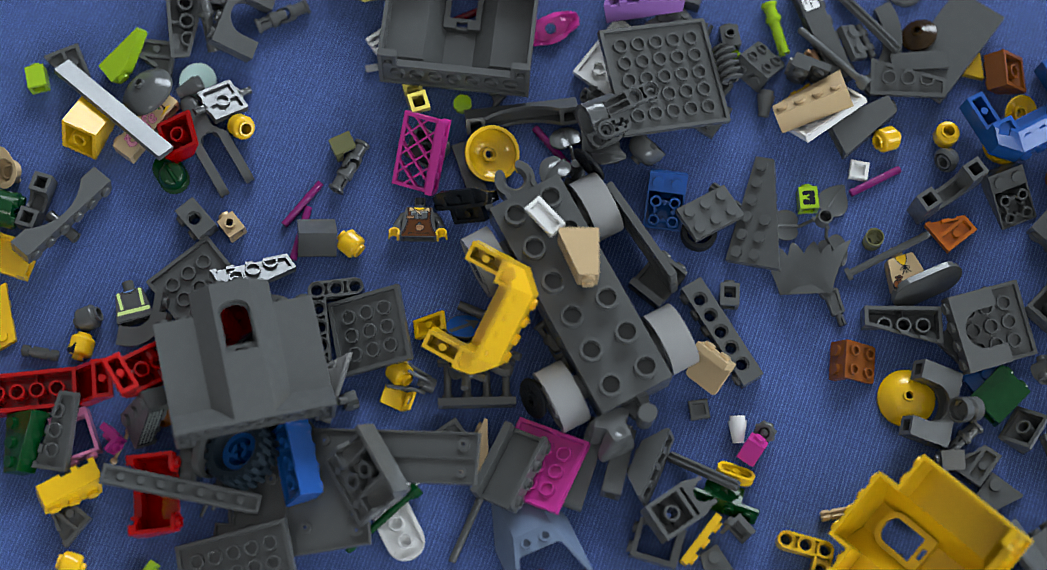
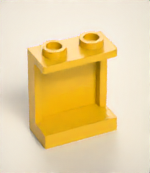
M0 232V273L28 282L36 261L28 264L12 250L11 241L15 237Z

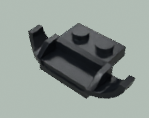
M473 186L464 189L442 190L432 199L435 210H450L455 225L487 221L489 216L485 205L499 200L497 190L486 191Z

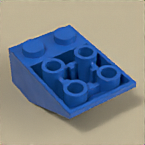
M650 168L643 219L644 227L680 232L682 222L675 211L684 205L688 173Z

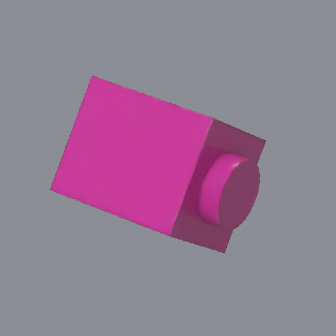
M752 432L736 457L753 467L767 447L768 442L762 435Z

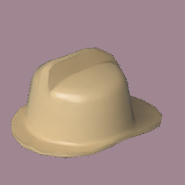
M0 146V188L7 189L14 183L21 182L22 168L17 161L12 159L9 152Z

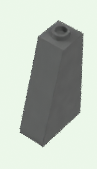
M889 95L858 108L827 129L842 160L846 159L874 135L876 130L881 129L895 116L897 105L894 100L890 99Z
M627 424L634 440L637 430ZM632 450L608 460L600 492L601 497L619 501Z

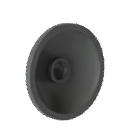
M160 68L141 72L127 85L123 95V105L136 116H143L155 111L166 101L172 90L173 81L170 74Z

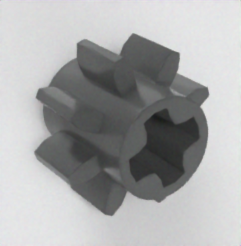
M589 85V88L585 87L581 91L580 101L584 103L603 96L600 89H597V86Z

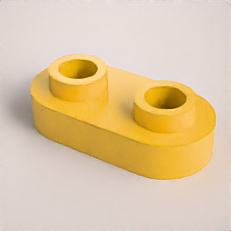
M727 461L719 462L716 467V471L739 480L742 487L751 486L754 482L755 474L747 468Z

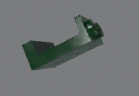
M1002 364L970 396H976L983 401L985 406L983 417L995 427L1031 391L1024 381L1018 380L1014 376V372L1009 367Z

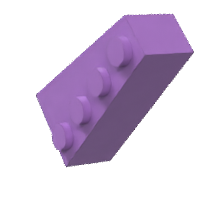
M605 0L606 22L610 23L683 11L685 0Z

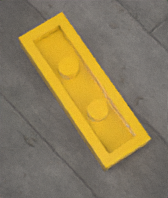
M717 513L712 517L679 563L686 567L688 563L692 565L699 556L696 552L700 547L704 550L710 542L708 536L711 532L716 534L722 526L720 520L723 517Z

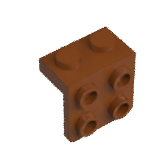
M848 339L831 342L829 380L840 381L850 379L865 384H873L875 348Z

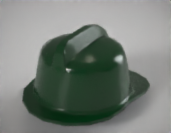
M165 157L160 161L157 158L155 159L152 171L164 191L170 194L184 192L190 183V177L183 163H175Z

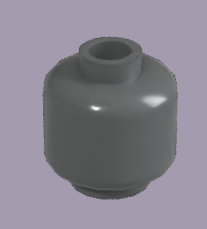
M92 304L86 305L75 311L73 324L77 329L85 333L90 332L101 326L104 316L99 307H95Z

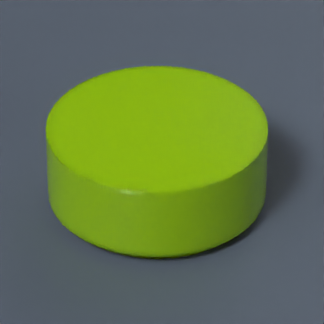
M464 94L455 97L453 101L455 111L459 114H465L464 110L472 108L471 98Z

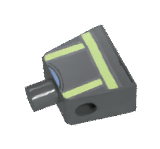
M133 280L122 282L124 292L115 295L118 326L130 327L146 322L152 313V306L142 287L135 288Z

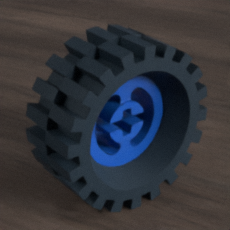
M264 427L209 438L211 443H206L205 446L208 453H204V459L208 461L205 463L206 468L210 470L209 473L234 489L245 491L248 490V486L254 489L257 487V482L263 484L266 481L264 478L266 474L271 476L273 473L270 470L271 467H276L278 463L274 460L280 454V451L275 449L280 447L279 442L275 440L277 436L270 428Z

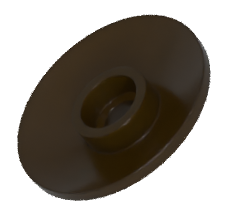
M920 19L912 21L902 30V45L910 51L924 50L931 46L937 38L936 26L929 20Z

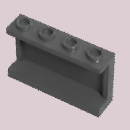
M505 421L478 473L477 486H471L470 488L472 494L479 499L516 514L518 509L523 506L527 491L532 488L536 473H539L544 457L550 452L551 443L545 436H542V438L517 429L512 423Z

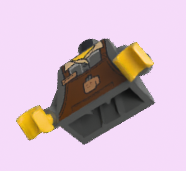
M422 197L414 199V207H406L405 212L400 213L388 232V239L391 236H396V241H399V238H401V241L437 242L440 237H445L448 240L444 222L438 213L433 212V208L426 207V199Z

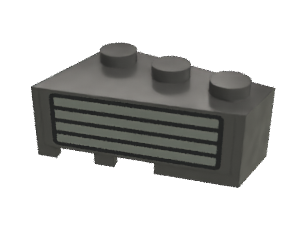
M163 386L141 391L120 414L121 422L126 427L135 450L154 445L157 442L155 438L156 433L160 432V422L165 419L168 411L167 397Z

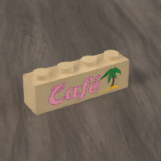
M169 95L166 101L155 111L137 117L158 133L156 124L173 117L181 107L179 102ZM125 132L122 135H118L112 145L117 153L132 164L146 150Z

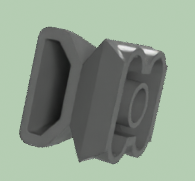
M622 407L598 416L590 423L592 427L588 432L591 438L590 444L601 445L598 451V458L601 462H606L633 450L635 447L631 431L627 426L630 411Z

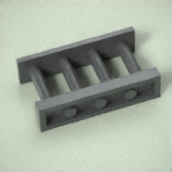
M443 358L437 360L438 367H444V395H442V398H438V409L516 408V396L510 394V377L502 376V394H500V397H493L490 386V370L482 371V374L488 377L486 382H483V394L481 397H473L471 395L470 380L469 389L463 391L461 397L454 398V395H452V381L448 374V361ZM510 358L508 362L515 366V359Z

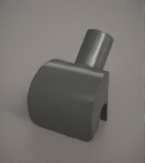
M354 390L341 394L340 397L336 398L337 405H343L345 411H353L360 407Z

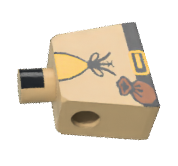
M900 252L892 256L884 264L890 294L893 290L896 291L899 288L897 285L900 282L924 271L913 252L904 255Z

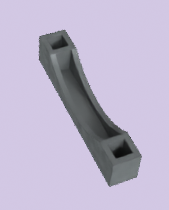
M576 97L464 110L467 136H470L477 129L488 125L507 127L524 123L578 124Z
M93 167L80 179L77 196L66 212L46 225L24 229L11 241L12 250L28 264L38 260L47 248H51L61 235L68 233L75 222H80L88 210L94 209L99 200L111 193V180L96 167Z

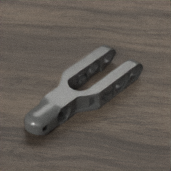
M185 96L180 101V107L182 112L190 110L199 143L195 153L221 198L229 195L230 192L203 147V137L206 134L212 133L215 137L220 138L246 184L254 181L255 179L228 132L212 125L205 112L195 116L192 109L201 105L194 96Z

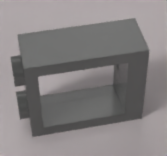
M640 516L639 521L635 520L632 532L635 535L634 539H629L626 550L630 552L628 557L675 570L687 530H683L675 536L669 561L636 552L643 524L649 526L644 517Z

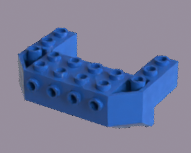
M1046 59L1036 67L1034 73L1047 91ZM981 91L967 98L959 107L989 155L1015 163L1019 160L1025 161L1029 159L1034 152L1039 154L1047 149V104L1016 120L1013 119L1012 115L1000 120Z

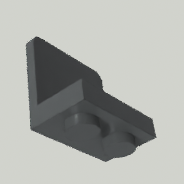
M756 42L740 54L737 58L740 63L736 65L741 67V70L737 72L743 74L741 79L759 93V90L764 88L768 80L783 69L785 63L780 57L772 53L766 45Z

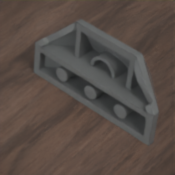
M665 428L643 439L635 450L632 463L627 468V475L644 506H647L654 493L670 454L671 446L674 443L675 438L670 428Z

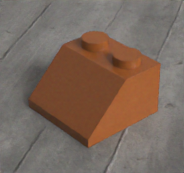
M1005 49L984 55L983 67L986 72L985 85L988 91L997 95L1026 93L1023 58Z

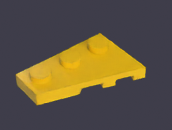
M6 282L0 285V351L17 342L15 324L11 312V301L8 295V284Z

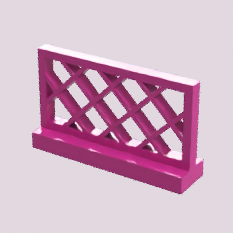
M409 110L405 111L392 184L425 192L424 194L433 196L438 192L451 120L439 119ZM409 116L415 117L419 123L413 129L408 123ZM428 121L436 123L435 131L429 133L424 125ZM420 126L426 134V137L421 140L418 139L414 132ZM409 133L416 142L410 147L405 142V137ZM428 138L432 147L426 152L421 142ZM418 145L423 153L418 158H415L410 150ZM406 151L413 160L407 165L401 159L402 154ZM423 156L428 161V167L424 170L417 161ZM412 163L419 170V173L414 176L411 175L407 168ZM403 169L409 178L407 181L398 180L399 172ZM420 174L425 180L424 187L419 186L414 179Z

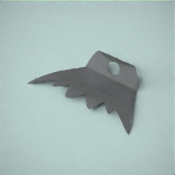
M851 240L842 243L832 252L831 244H828L821 254L815 241L807 247L804 253L795 243H791L788 255L780 248L781 272L770 270L779 294L832 293L839 266Z

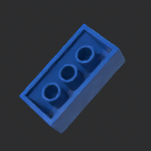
M308 419L277 425L272 432L277 436L275 440L279 442L280 446L275 448L280 451L279 457H276V460L278 462L277 465L286 507L316 499L323 493V482L320 480L319 462L316 461L315 456L316 447L311 437V424L308 422Z

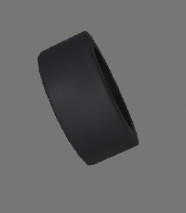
M682 225L680 236L686 248L691 251L702 252L712 247L716 240L717 232L710 235L706 242L695 243L690 240L687 229Z

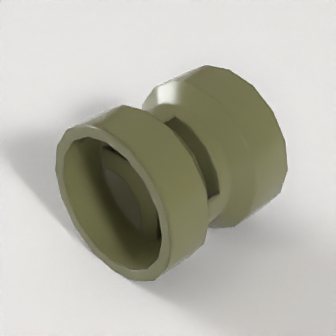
M878 228L869 229L862 239L863 247L868 251H876L884 241L885 236L882 230Z

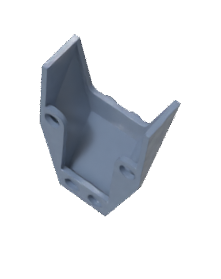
M524 502L523 506L515 514L491 504L495 551L503 570H520L521 557L555 542H562L585 567V570H593L568 518L561 510L556 515Z

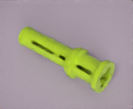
M771 0L763 3L760 7L764 10L765 22L770 26L778 55L782 57L786 56V54L788 55L790 50L780 21L782 17L778 14L776 0Z

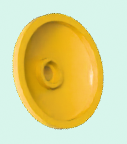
M488 125L477 129L470 135L465 145L464 156L472 174L483 181L494 182L497 170H502L506 178L515 171V162L520 158V150L515 137L507 129L496 125ZM487 151L491 153L490 158L486 156Z
M912 370L892 372L883 379L877 391V404L880 412L889 422L897 426L901 425L902 416L916 415L927 420L935 407L934 391L924 384L911 380ZM906 393H910L912 399H908Z

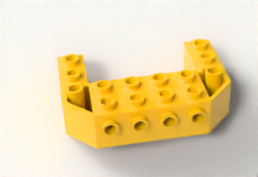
M480 240L472 242L464 259L496 275L493 282L499 286L471 342L466 344L441 329L434 327L429 329L421 347L452 363V368L470 375L508 363L512 356L510 351L513 345L516 346L521 338V335H519L521 329L525 328L530 320L528 317L530 311H534L539 302L537 300L539 293L531 268Z

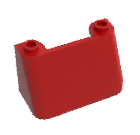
M174 451L125 456L126 466H131L132 469L179 478L181 458ZM133 491L134 516L131 517V521L134 523L133 525H127L128 536L142 539L180 531V527H183V517L180 515V500Z

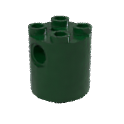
M0 189V227L11 230L17 227L14 223L21 205L25 206L27 198L22 196L21 193Z

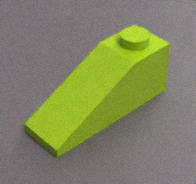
M137 27L98 65L111 82L121 84L129 79V75L134 71L148 34L146 30Z

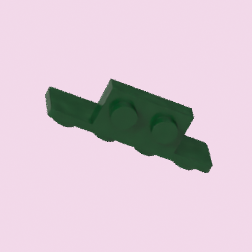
M706 479L703 490L694 487L693 494L698 501L706 502L716 498L718 502L712 505L710 510L726 516H732L733 518L740 513L750 524H755L758 518L759 509L742 504L744 488L739 487L737 491H733Z

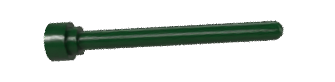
M415 483L409 485L411 490L399 502L391 506L370 525L371 535L411 499H418L423 494ZM357 547L347 548L345 550L347 553H352Z

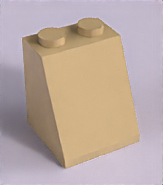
M559 227L557 243L577 285H582L585 288L594 287V285L598 284L599 227Z

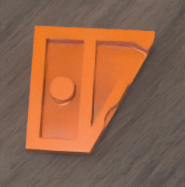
M965 215L952 219L946 218L936 222H926L923 225L946 253H949L977 230Z

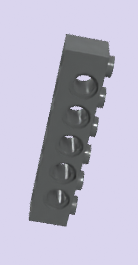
M699 277L681 288L680 300L690 308V315L694 321H698L701 325L700 330L704 337H708L711 343L716 346L715 349L720 353L723 352L731 357L730 360L735 364L741 362L745 365L744 370H739L736 366L732 370L731 378L736 386L739 385L743 389L760 379L764 373L703 279ZM700 298L703 300L704 304L697 305L695 304L694 299ZM711 314L714 320L711 322L707 321L704 315ZM715 331H723L724 337H717ZM725 347H733L735 353H727Z

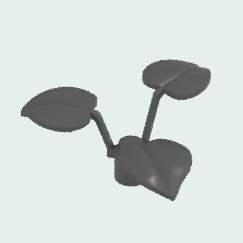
M571 127L555 130L550 135V145L558 150L569 147L572 162L570 164L566 159L561 160L557 156L544 159L539 167L541 181L543 182L556 174H559L561 178L570 174L571 178L575 181L586 176L585 170L575 160L572 147L581 143L580 133ZM616 144L600 150L593 149L594 153L589 154L598 165L611 164L626 159V154Z
M835 185L823 190L818 195L819 213L801 224H797L798 218L792 211H778L779 239L784 241L793 240L798 236L797 228L815 222L818 227L825 228L824 237L826 240H821L817 245L820 254L828 244H831L832 252L844 243L845 240L838 234L828 237V230L833 217L842 216L848 208L845 185ZM846 250L839 267L845 265L848 257V250Z

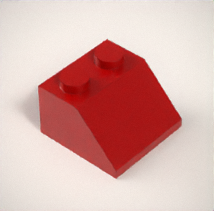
M185 110L156 124L159 135L173 146V151L165 156L166 159L179 163L194 155L199 143L190 110Z

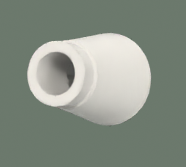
M745 415L729 416L730 421H728L732 443H744L747 425Z

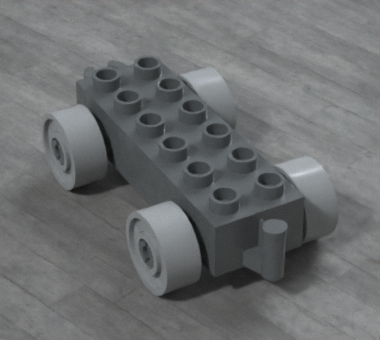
M521 160L515 162V171L523 177L524 182L521 187L513 189L506 184L504 172L497 170L495 172L494 185L498 195L504 201L489 208L490 224L500 242L497 241L492 231L485 226L460 239V244L466 256L472 242L480 240L531 268L539 293L537 297L539 302L536 307L574 376L571 375L561 360L533 373L534 380L540 385L545 395L547 409L553 420L563 433L590 420V412L584 400L587 398L597 417L622 407L630 411L628 416L636 422L639 428H650L657 416V408L655 405L650 404L649 396L668 387L674 375L695 365L700 360L697 347L686 324L676 309L669 303L644 315L640 319L600 246L598 284L590 288L577 285L557 243L558 233L551 238L524 210L536 197L540 196L566 223L564 227H599L600 242L622 231L624 228L620 212L609 189L595 172L568 184L567 188L559 174L537 184L533 169ZM468 261L483 291L489 298L493 297L499 286L493 282L496 275Z

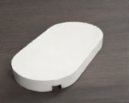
M408 502L377 529L389 554L397 560H413L424 549V533ZM383 513L372 519L373 522L377 520Z

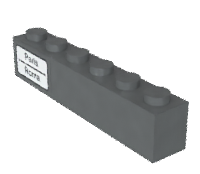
M792 0L804 29L854 69L853 64L849 63L847 59V52L844 46L842 47L840 43V36L837 30L833 28L832 17L825 10L824 0ZM812 45L820 61L832 65L828 76L840 70L844 81H851L852 78Z

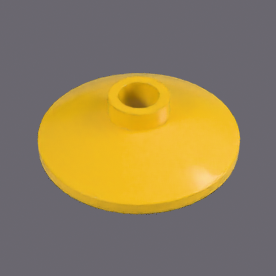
M1015 96L1007 104L1004 117L1012 115L1013 119L1016 120L1036 110V104L1029 96Z

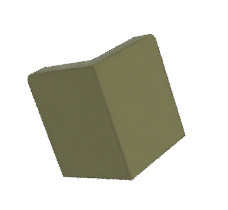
M349 130L328 140L338 162L344 160V153L356 148Z

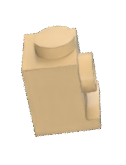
M225 211L219 215L217 223L232 243L247 233L245 226L233 211L229 213ZM231 221H233V224L231 226L227 225Z

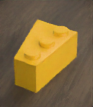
M93 457L87 459L89 463L80 468H77V466L70 468L71 472L63 477H60L58 474L36 486V495L45 515L57 513L67 506H75L87 498H96L102 493V484H99L101 473Z

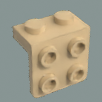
M698 341L696 347L699 351L700 360L686 370V375L707 392L716 395L736 364L730 360L731 357L716 350V346L711 342Z

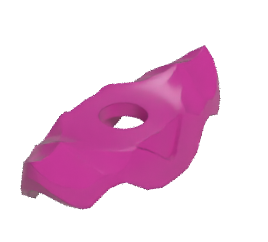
M561 11L538 19L534 46L550 45L566 38L579 26L578 14L574 11ZM549 23L555 26L553 34H548L545 30L546 25Z

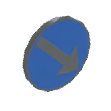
M471 315L454 316L446 322V332L459 340L472 339L481 320Z

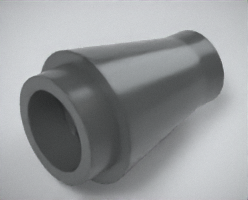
M199 75L192 76L180 87L176 88V92L180 99L185 96L197 94V92L205 89V86Z
M767 89L759 90V94H757L758 117L769 118V113L775 99L774 91Z

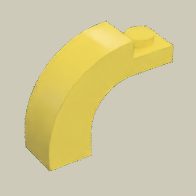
M402 84L410 111L422 113L431 110L425 89L423 90L422 86Z

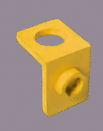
M385 385L380 403L401 412L409 411L413 405L416 392L406 393L402 390L387 388Z

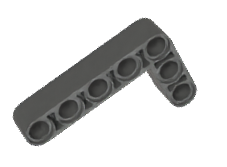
M359 278L315 281L308 286V295H312L315 309L317 307L324 308V311L321 314H316L318 325L325 326V330L320 335L322 344L327 345L324 351L327 363L333 361L327 304L331 301H338L365 293L363 282ZM353 285L361 286L360 290L356 292L351 291V287ZM334 287L341 288L339 293H332ZM315 289L322 290V293L318 296L312 294Z

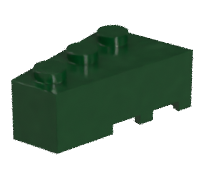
M32 409L7 414L3 473L21 476L36 473L37 468L31 466L38 457L39 452L37 450L41 438L46 435L44 426L46 419H50V412Z

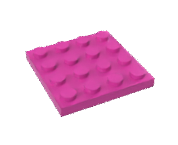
M520 417L515 428L540 438L545 436L551 443L550 452L544 457L539 473H536L532 488L527 491L524 502L558 515L591 444L588 441Z

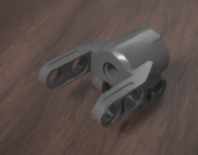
M648 81L616 95L608 93L577 105V121L583 134L588 139L589 146L592 149L600 150L619 142L623 134L632 125L631 119L625 112L628 109L655 99L660 91L659 86L655 82ZM645 88H653L654 95H648ZM629 94H636L638 97V101H631L629 99ZM620 121L621 123L625 122L626 125L624 127L623 125L619 126ZM599 136L602 139V144H595L593 137Z

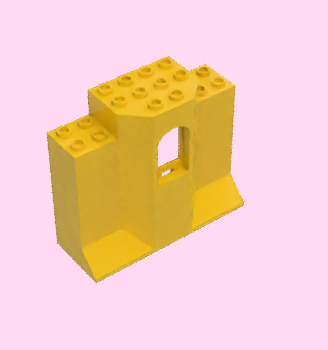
M923 454L914 461L913 468L901 477L899 484L881 471L871 476L866 488L858 492L856 495L857 499L852 505L850 504L845 508L844 515L831 526V531L828 534L845 547L846 550L840 552L833 566L828 567L826 570H1010L1034 540ZM896 518L902 520L925 539L908 561L882 539L884 527L889 521ZM923 550L927 551L920 561L916 559Z

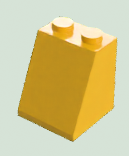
M81 96L62 119V145L96 160L115 123Z

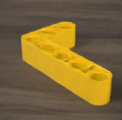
M784 530L776 536L775 544L778 549L811 558L809 570H815L817 565L821 566L823 570L831 567L834 546L830 542L789 530ZM781 536H787L790 540V544H782L780 540ZM801 541H806L809 544L807 551L801 549ZM821 546L828 549L827 556L820 554L819 548Z

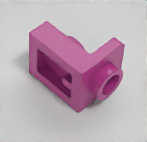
M103 422L99 428L104 432L102 436L109 441L104 450L115 455L123 449L127 440L113 426Z

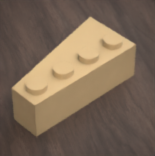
M838 70L772 107L782 133H785L854 105L842 73Z

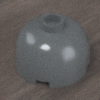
M647 135L632 136L630 139L629 151L632 154L630 158L638 165L642 163L646 166H652L657 164L666 155Z

